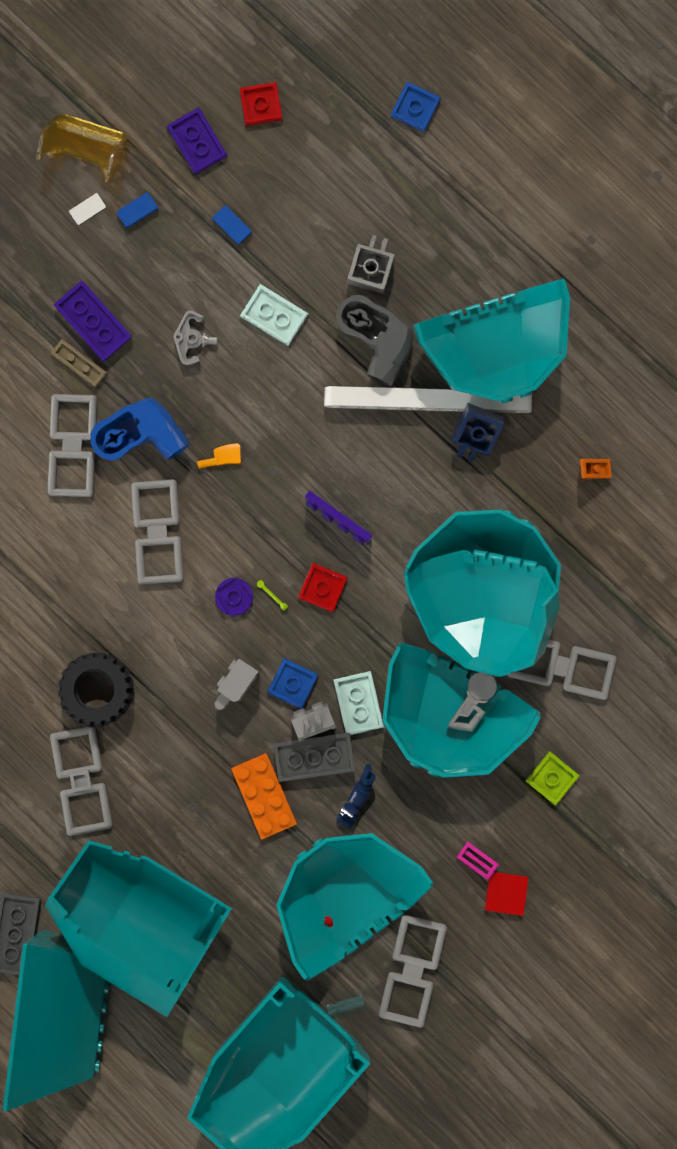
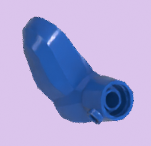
M146 398L120 408L108 418L95 424L91 431V445L95 453L101 458L111 461L120 459L133 448L142 446L149 441L155 443L156 449L167 460L176 457L190 445L173 416L153 398Z

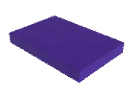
M199 107L167 125V129L195 175L228 157Z

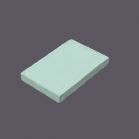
M260 284L240 317L289 346L307 318L308 313Z
M371 671L334 679L346 733L350 732V735L384 727Z

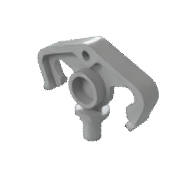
M187 311L184 314L174 334V341L180 361L184 366L200 363L197 356H193L191 359L186 358L189 348H197L201 343L203 347L208 344L217 345L218 337H209L206 333H203L202 336L199 331L190 329V319H195L196 322L204 320V316L194 311Z

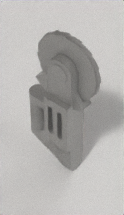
M478 672L470 678L468 691H466L468 696L447 726L449 728L473 732L486 713L476 705L478 703H487V699H490L497 690V683L492 675ZM473 709L477 711L469 724L455 722L458 716L468 717Z

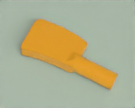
M238 443L228 444L214 449L215 458L197 461L198 469L214 465L241 464L240 445Z

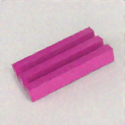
M468 841L457 856L459 860L488 881L499 866L497 862ZM468 847L493 864V867L490 868L468 852ZM463 854H466L475 862H477L486 870H488V874H485L479 868H477L464 857H462Z

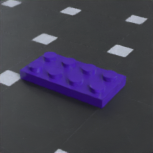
M82 280L54 304L55 308L103 362L133 338Z
M310 490L305 495L306 506L315 512L318 509L322 512L324 519L330 523L332 521L338 524L337 528L345 534L348 532L353 534V539L359 544H369L372 539V535Z

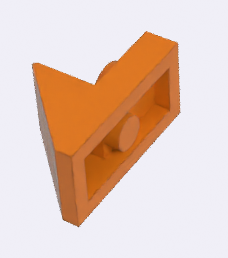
M580 459L582 481L612 478L610 459Z

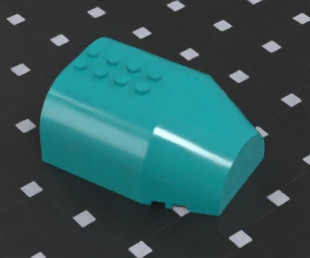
M89 840L50 894L45 904V908L83 967L165 1017L171 1012L232 909L149 857L141 855L138 858L131 856L128 851L124 850L123 853L112 850L111 846Z
M281 977L215 1051L187 1119L220 1149H288L302 1142L370 1065V1057L359 1042L294 983Z

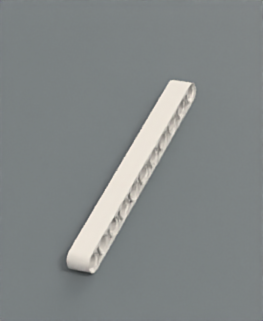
M329 386L325 387L324 407L463 412L468 402L491 412L531 413L532 395L520 398V395L512 397L513 401L502 404L501 401L451 389Z

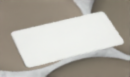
M96 193L69 210V213L79 225L106 208V206Z

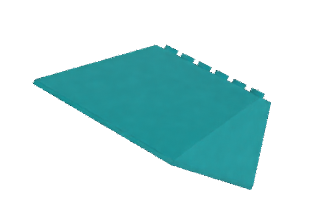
M41 930L23 943L3 1111H9L92 1079L96 1073H99L100 1061L97 1058L98 1053L102 1051L103 1041H100V1033H104L105 1021H102V1016L107 1011V1002L104 999L105 994L109 993L110 982L83 967L65 938L48 930Z

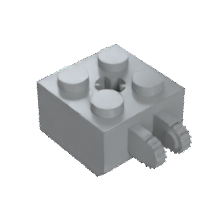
M372 235L369 247L361 244L357 245L347 284L384 295L395 254L385 252L388 242L386 238L382 240L381 249H375L374 245L376 244L377 236ZM370 266H373L375 271L369 272L368 269Z
M238 659V661L233 660L228 667L230 672L227 677L222 676L217 683L219 687L217 691L220 695L217 701H215V708L222 710L226 708L230 701H241L260 672L241 659Z
M321 701L311 705L312 709L307 711L303 708L293 712L294 716H291V721L299 742L326 730L336 728L327 703L323 704Z

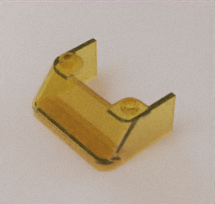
M58 114L40 132L36 160L40 161L45 155L58 159L64 154L99 164L98 169L103 175H106L105 183H109L117 173L128 136L122 132L66 114Z

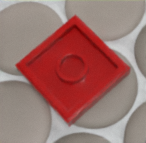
M277 82L239 88L246 126L283 120Z
M312 562L298 598L333 613L348 577Z
M494 872L488 881L484 910L523 916L529 877Z

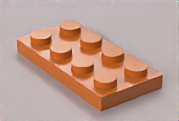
M267 753L231 768L261 840L297 824Z

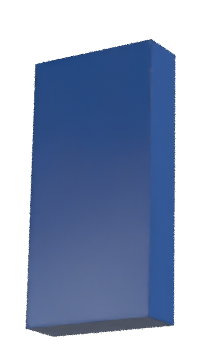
M147 192L116 213L128 229L159 208Z
M226 205L212 217V220L238 246L252 233Z

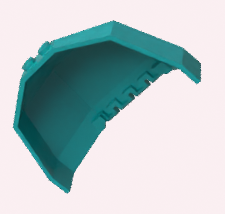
M565 279L518 291L516 296L514 293L501 296V305L498 298L483 302L484 310L481 309L479 303L465 307V316L462 309L449 312V315L443 314L413 324L417 342L452 390L501 401L502 404L513 401L512 397L520 395V398L532 395L531 391L536 390L567 356L570 295Z
M507 510L455 512L414 550L403 572V575H405L417 562L461 550L470 551L473 554L476 549L486 551L489 554L505 555L506 558L507 556L521 558L523 562L524 560L539 562L540 566L546 567L559 593L561 564L537 528L528 520L516 518L512 512Z
M476 549L473 554L470 551L461 550L419 561L404 575L406 592L429 641L464 668L501 677L534 666L545 653L560 605L558 590L546 567L540 566L539 562L524 560L523 562L521 558L511 556L506 558L505 555L489 554L486 551Z
M399 642L389 662L382 722L412 766L416 768L423 767L434 777L489 775L532 735L541 718L540 711L506 688L500 690L502 686L497 684L495 694L490 699H487V703H478L476 705L486 713L473 732L449 728L447 726L468 696L466 692L468 691V682L475 672L472 671L470 677H467L469 669L457 663L451 669L449 668L451 660L441 655L437 658V655L429 650ZM473 709L468 717L458 716L455 722L469 724L477 711Z
M372 833L331 837L324 840L321 838L312 845L313 848L311 850L301 852L297 856L298 860L292 866L276 907L292 963L303 979L309 981L345 958V953L349 956L359 948L355 942L357 939L363 945L374 937L371 931L372 928L379 933L390 924L386 917L389 916L392 921H395L404 914L402 910L407 911L435 885L426 871L419 864ZM330 916L333 919L332 927H328L327 924L325 925L324 917Z

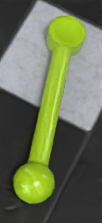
M262 580L257 582L258 588H262L280 605L282 610L288 608V605L282 603L265 586Z

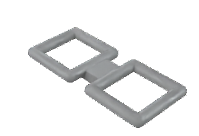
M53 394L51 396L50 438L63 440L62 451H50L49 496H93L95 454L82 451L83 440H91V431L96 424L97 397L95 395ZM59 402L89 403L88 433L58 432ZM57 458L87 459L86 489H55Z
M176 480L132 483L134 526L136 528L147 527L148 538L135 541L138 583L145 585L183 581L181 538L179 536L168 537L167 525L179 524ZM169 487L172 518L141 520L139 490ZM173 544L176 574L145 577L143 546Z
M549 640L547 647L552 648L545 678L518 671L507 674L510 678L547 687L551 686L554 675L565 677L563 690L606 700L609 695L617 658L611 654L578 646L572 647L570 658L558 656L560 643ZM578 655L608 662L601 692L571 684Z
M88 726L52 733L50 741L56 775L59 779L70 777L72 789L60 792L67 835L74 836L112 828L106 786L104 783L92 785L90 773L102 770L95 727ZM89 734L94 765L63 770L58 740ZM99 791L104 822L74 827L68 797Z
M409 915L402 916L392 958L395 961L403 962L404 967L402 974L394 972L388 974L379 1011L380 1018L419 1028L424 1026L433 983L421 978L424 968L431 970L438 968L447 931L445 924ZM408 923L438 931L431 961L401 954ZM394 981L425 988L418 1019L388 1012Z

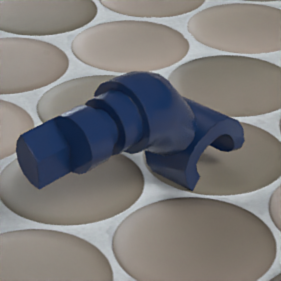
M370 764L365 766L360 780L356 782L348 798L349 804L345 803L336 820L348 828L354 825L360 814L357 808L361 809L372 793V784L376 776L371 772L372 767Z

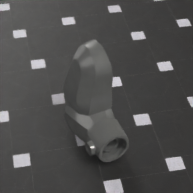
M352 295L345 299L337 310L336 319L338 327L345 334L361 340L369 348L375 350V356H372L367 376L378 383L391 387L408 358L413 342V330L391 310L374 303L365 296Z

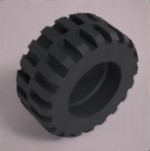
M103 653L81 655L76 660L71 661L62 672L63 676L58 683L60 685V690L58 691V697L61 699L60 704L66 710L65 713L78 723L96 727L109 725L119 720L122 715H125L129 705L132 704V696L134 694L133 678L130 676L128 668L113 656ZM95 671L108 675L114 684V695L111 701L100 708H92L84 704L78 692L82 678L88 673Z

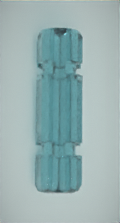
M360 995L356 996L355 999L349 998L339 1001L337 1004H328L326 1008L331 1016L336 1014V1012L341 1013L352 1010L354 1007H363L365 1003L363 996Z

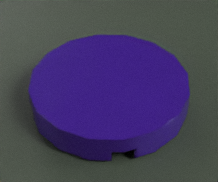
M229 578L217 587L215 601L223 613L229 616H239L251 607L253 592L244 580Z

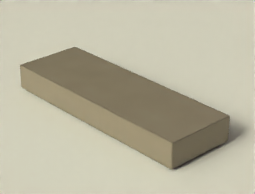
M63 339L59 341L50 353L95 388L98 387L108 374Z

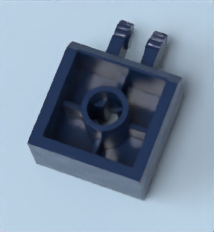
M467 402L452 435L453 443L460 445L457 457L461 458L466 448L471 449L468 455V461L470 462L474 460L477 452L489 456L504 426L503 416Z

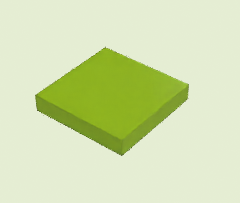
M549 751L525 781L556 806L580 775Z

